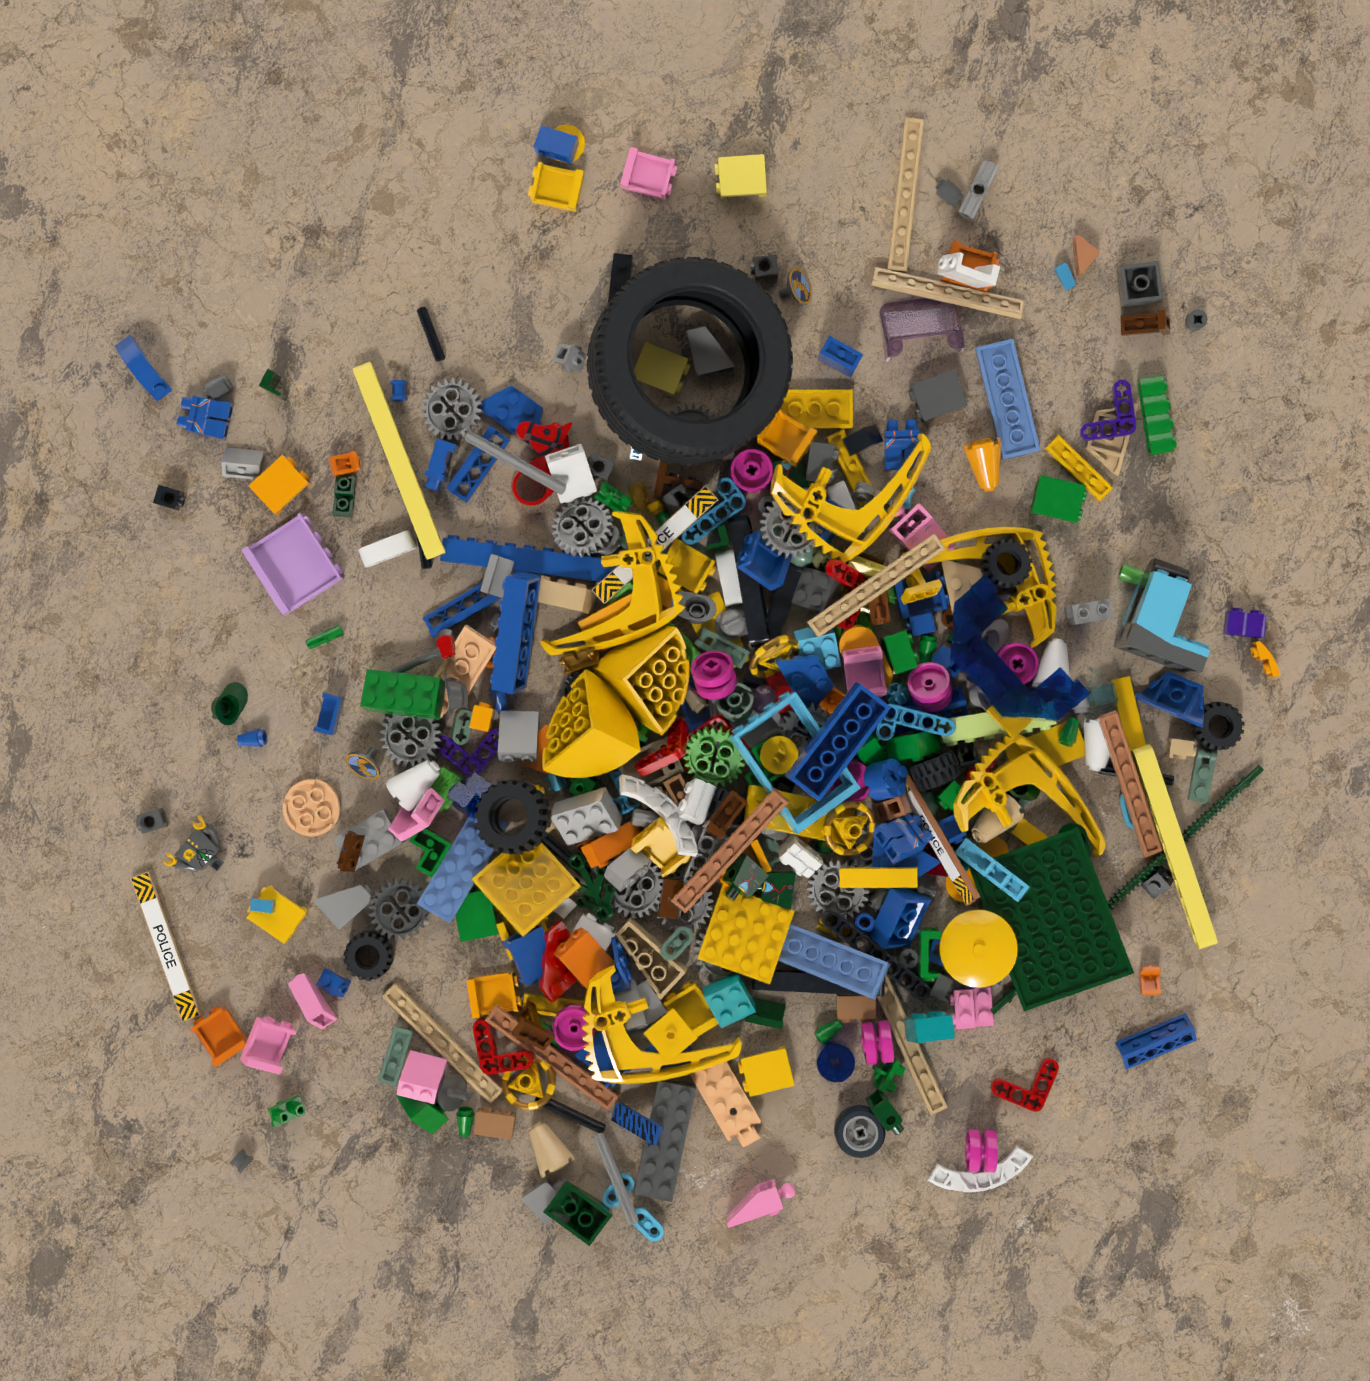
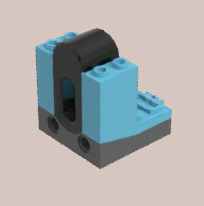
M1158 558L1150 560L1139 584L1135 586L1114 644L1115 648L1184 673L1203 672L1210 653L1209 646L1194 640H1187L1186 637L1181 635H1174L1192 584L1188 583L1190 579V571L1188 569Z

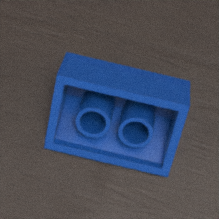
M890 888L869 936L883 949L909 948L932 899L908 888Z

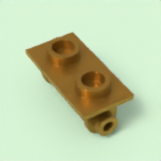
M588 647L577 651L578 656L574 652L562 655L559 658V662L565 666L564 675L598 665L600 650Z

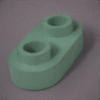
M687 927L676 929L660 947L662 958L667 961L676 959L692 942V931ZM680 934L684 936V941L679 939ZM667 948L672 950V954L667 953Z

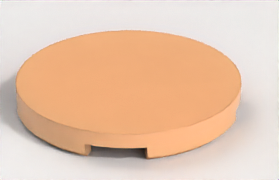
M307 779L293 785L287 792L283 803V815L289 827L293 831L309 837L319 836L330 831L337 823L341 812V803L337 792L328 783L318 779Z

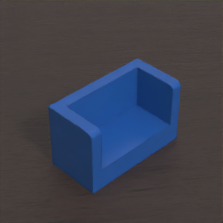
M541 125L533 147L536 154L572 164L579 141L575 135Z
M323 693L322 707L317 726L314 727L313 731L335 735L344 698Z

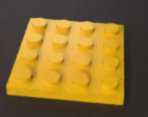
M543 843L538 847L534 846L530 852H523V854L501 853L472 878L475 885L522 937L581 887Z
M722 885L697 959L770 984L795 911L762 901L754 896L745 897L739 894L735 901H731L725 897L729 888H724Z

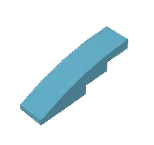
M967 838L955 851L957 856L1017 902L1021 900L1030 888L1025 882Z

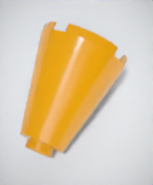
M996 437L997 441H992V438L971 441L970 446H967L966 443L963 444V450L979 488L984 489V492L996 490L995 487L999 486L1001 438Z

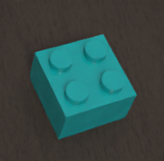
M736 972L703 987L704 998L721 1028L756 1012L755 1002L741 976Z
M929 1011L928 1015L913 1013L910 1014V1018H904L907 1042L924 1043L955 1038L952 1015L946 1014L945 1011Z

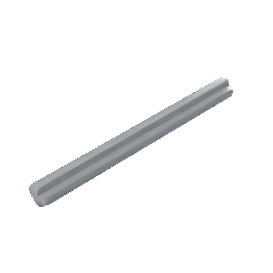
M472 431L466 434L465 441L551 490L559 494L565 492L567 487L565 483Z

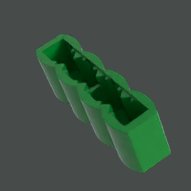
M1163 375L1141 378L1137 380V388L1148 455L1172 453L1174 448L1177 447L1175 436H1172L1171 433L1174 423L1172 417H1169L1168 414L1171 404L1170 399L1166 398L1165 391L1168 390L1167 380L1163 379Z

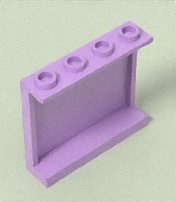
M298 513L297 517L252 546H247L241 550L282 615L285 616L344 579L341 575L344 573L338 563L334 564L331 559L333 557L328 547L324 548L321 544L323 539L317 531L314 532L310 527L312 525L311 520L307 515L303 516L301 513Z

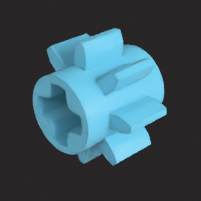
M895 682L888 686L885 697L890 704L901 706L908 701L907 695L910 692L903 682L900 685Z

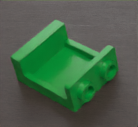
M1044 475L1038 476L1029 514L1042 515L1076 524L1082 518L1083 510L1080 508L1082 502H1085L1087 497L1086 485Z
M474 887L475 891L468 893L455 915L460 942L499 934L493 904L478 887Z
M919 927L917 930V974L924 981H935V978H940V973L935 969H929V939H941V931L937 927Z

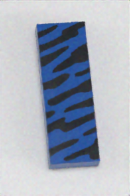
M617 1102L611 1121L648 1143L657 1145L663 1127L627 1105Z

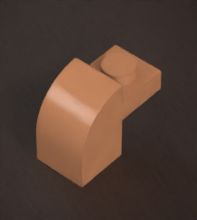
M906 794L873 804L879 823L912 812Z

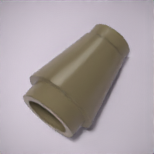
M688 685L685 699L691 710L699 714L709 703L691 685Z

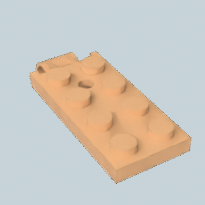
M466 625L454 643L456 655L444 659L434 677L444 680L443 669H445L447 679L461 681L466 686L469 695L495 653L497 646ZM446 689L441 711V719L448 711V695Z
M727 1061L690 1074L728 1141L732 1140V1137L737 1136L744 1148L760 1139L753 1125L759 1124L761 1119ZM731 1108H735L737 1110L736 1115L730 1114Z

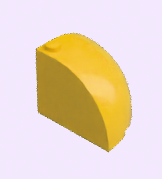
M662 626L639 639L616 645L598 661V665L592 667L596 675L619 695L631 715L647 728L660 735H663L677 717L675 714L680 704L683 705L689 683V660L686 658L685 642L677 627Z
M587 669L571 684L572 690L567 697H562L552 716L545 737L548 739L547 748L543 749L542 766L544 771L557 776L570 778L592 777L617 769L641 751L637 728L625 703L604 680Z

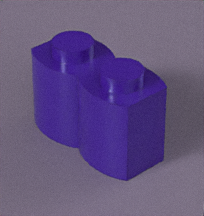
M1231 608V611H1225L1223 634L1265 638L1267 615L1262 614L1260 610H1250V613L1243 612L1242 608Z

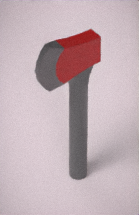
M450 629L439 631L434 637V641L438 646L436 649L392 669L391 672L404 673L434 658L442 657L447 659L456 655L453 631Z

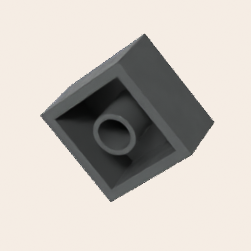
M1159 261L1121 265L1116 269L1121 308L1156 304L1163 300Z
M820 441L811 442L806 481L815 482L822 467L832 471L827 484L836 479L837 468L834 466L835 461L839 460L840 448H837V444Z
M803 567L791 603L821 613L841 598L844 586L825 572Z

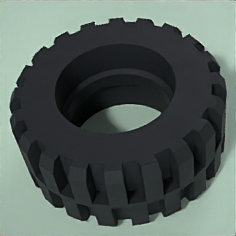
M517 780L498 781L497 785H490L488 787L489 791L483 792L480 795L482 798L481 802L477 801L475 807H478V812H474V818L477 819V823L474 825L475 829L480 831L478 834L480 839L485 840V845L493 848L494 851L506 854H523V852L532 851L534 846L538 847L542 843L541 838H546L548 834L546 828L551 826V822L548 821V817L551 816V810L547 808L550 804L547 799L543 798L544 794L532 784ZM511 799L522 801L527 810L526 825L516 835L505 834L498 822L501 807Z

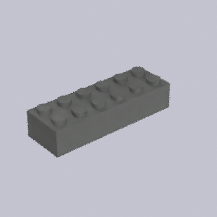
M675 1080L657 1082L650 1120L661 1125L663 1129L657 1145H652L645 1141L634 1194L672 1202L696 1085Z

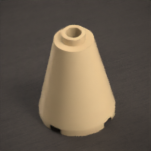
M1006 793L1007 805L1005 807L1013 820V824L1005 828L995 812H991L987 808L983 809L972 828V836L977 842L986 843L1023 819L1024 814H1020L1019 809L1021 807L1014 798Z
M538 1122L531 1126L532 1130L529 1132L541 1178H545V1173L549 1176L566 1167L569 1160L571 1163L576 1160L574 1155L546 1123Z

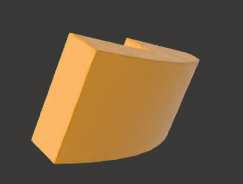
M1260 641L1251 642L1252 647H1250L1252 657L1256 658V661L1264 660V673L1268 674V677L1280 676L1278 666L1269 650Z

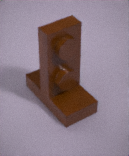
M1157 310L1158 313L1120 316L1121 335L1171 334L1170 315L1166 310Z
M660 460L653 498L661 499L664 484L675 487L682 484L685 489L695 491L702 489L703 482H699V478L688 477V479H683L680 474L670 473L669 476L666 475L668 463Z
M731 790L710 819L705 821L701 827L716 839H722L726 834L725 831L748 802Z
M528 1001L518 1014L519 1023L512 1030V1034L544 1051L555 1038V1034L542 1027L535 1004Z

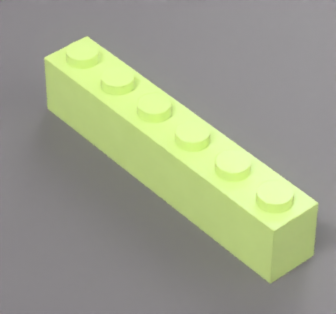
M1053 702L1034 704L1042 713L1021 731V734L1033 732L1032 728L1040 727V731L1052 729L1051 725L1057 724ZM987 712L950 718L956 724L955 732L950 736L939 735L940 743L952 746L957 745L959 740H965V743L975 742L977 737H984V740L994 739L995 734L1002 733L1003 737L1009 735ZM937 720L938 727L944 728V732L947 733L948 730H952L949 722L942 725L939 724L941 720Z

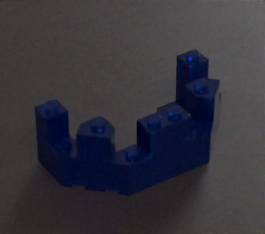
M986 575L982 576L965 594L954 602L949 660L1000 718L1049 722L1059 721L1090 695V692L1078 679L1072 681L1061 667L1032 692L1027 689L980 635L984 629L1009 609L997 596L998 588Z

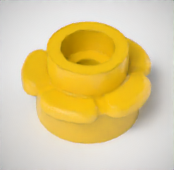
M661 499L649 504L647 506L649 509L648 513L653 512L656 515L662 512L665 503L663 504Z

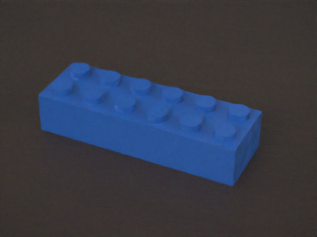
M519 571L506 576L503 580L502 588L504 595L500 601V608L502 610L497 622L499 633L495 639V646L497 648L492 660L494 671L490 677L491 690L514 694L527 686L541 575Z
M855 682L785 776L820 802L891 707L862 684Z

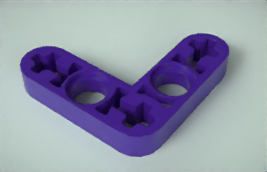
M1118 380L1112 387L1116 419L1084 424L1079 430V435L1083 440L1093 441L1131 435L1135 431L1136 420L1133 398L1128 381ZM1122 384L1123 387H1126V390L1123 391V397L1128 396V399L1118 401V398L1122 396L1121 391H1117V387ZM1124 402L1129 405L1127 413H1122L1119 410L1120 403ZM1125 422L1131 425L1128 432H1126V429H1119V434L1116 433L1117 427L1123 426ZM1105 424H1109L1113 428L1110 435L1104 434L1102 430ZM1096 425H1099L1098 432L1092 433L1090 437L1084 434L1087 427L1090 430H1096Z
M499 729L492 730L472 755L445 735L438 736L437 738L442 741L446 739V745L451 748L453 744L455 748L450 751L449 755L446 754L449 750L445 747L436 750L468 776H476L498 751V741L493 744L496 747L495 750L490 745L485 744V742L488 740L491 743L494 739L492 734H498ZM486 747L490 750L488 758L480 756L479 751L481 748ZM459 750L463 753L461 761L453 759L454 751ZM467 756L470 758V760H468L467 762H469L470 764H477V772L472 771L470 773L468 771L470 769L469 766L465 764L464 767H462L460 765L463 762H465Z

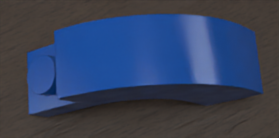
M128 335L115 345L117 352L129 370L156 401H159L172 391L171 387L153 367L140 345L131 335Z

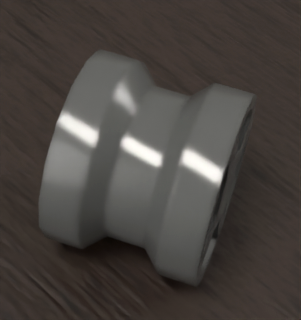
M1194 310L1186 317L1185 324L1189 330L1198 331L1207 324L1208 318L1202 310Z
M910 947L903 948L898 954V959L906 968H912L918 962V954Z
M242 1149L232 1159L230 1164L236 1166L241 1174L254 1158L247 1156L245 1150Z

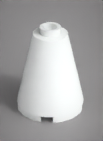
M1054 638L1047 643L1038 666V671L1032 681V686L1035 689L1046 691L1049 689L1058 693H1068L1070 691L1068 650L1064 640Z
M1084 718L1085 762L1089 766V770L1100 772L1101 768L1106 767L1110 754L1098 719L1090 720V718Z
M426 760L390 778L386 786L393 798L397 797L400 800L399 804L404 809L411 811L440 775V767L435 761Z

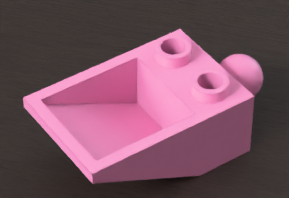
M920 503L907 514L905 513V507L902 505L895 518H900L901 520L889 530L907 551H910L934 533L939 540L948 537ZM914 515H918L920 517V520L918 522H915L913 520ZM900 528L906 530L905 535L899 533ZM949 545L948 550H953L956 545ZM939 562L924 564L922 567L929 573Z
M775 1179L756 1185L726 1215L728 1228L767 1214L770 1216L779 1214L780 1210L783 1209L781 1197L792 1198L796 1193L795 1186L791 1183H785L778 1190Z

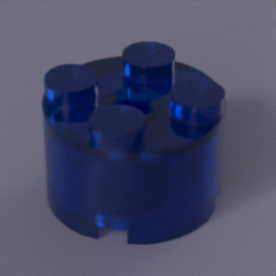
M837 1040L830 1041L828 1044L821 1045L816 1053L817 1069L826 1080L830 1082H843L852 1075L855 1069V1057L849 1046ZM838 1058L839 1064L833 1065L831 1060Z

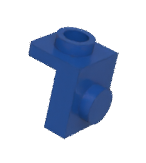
M954 813L938 821L949 843L953 842L955 845L964 840L963 836L967 835V833L960 830Z
M324 968L316 985L332 996L344 997L351 980L339 976L328 968Z

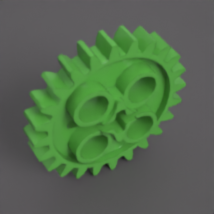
M713 725L711 731H709L706 726L704 733L698 729L697 736L695 734L691 735V740H688L686 743L688 746L686 747L687 754L684 755L683 759L688 760L685 763V767H690L688 773H695L693 779L699 777L701 778L700 780H705L709 784L711 782L714 783L716 787L719 782L724 787L726 780L731 784L733 778L738 779V773L743 772L742 767L745 766L746 762L729 738L730 729L723 732V726H721L718 731L715 725ZM719 741L720 744L716 756L717 759L714 765V771L711 772L710 768L713 760V753L715 751L716 742ZM703 743L711 744L712 748H706ZM727 747L731 752L726 753L722 748ZM704 760L708 765L703 766L699 761ZM718 765H724L727 770H720Z

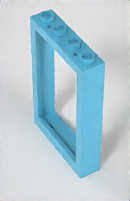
M785 692L779 697L780 701L775 704L772 702L765 706L763 713L759 716L758 714L751 716L748 719L749 723L745 726H737L732 730L733 734L729 736L767 794L774 788L741 741V738L788 704L797 714L811 737L814 738L820 727L796 692ZM847 767L839 776L842 784L824 796L820 802L817 801L795 818L786 806L780 811L794 833H800L860 789V786Z

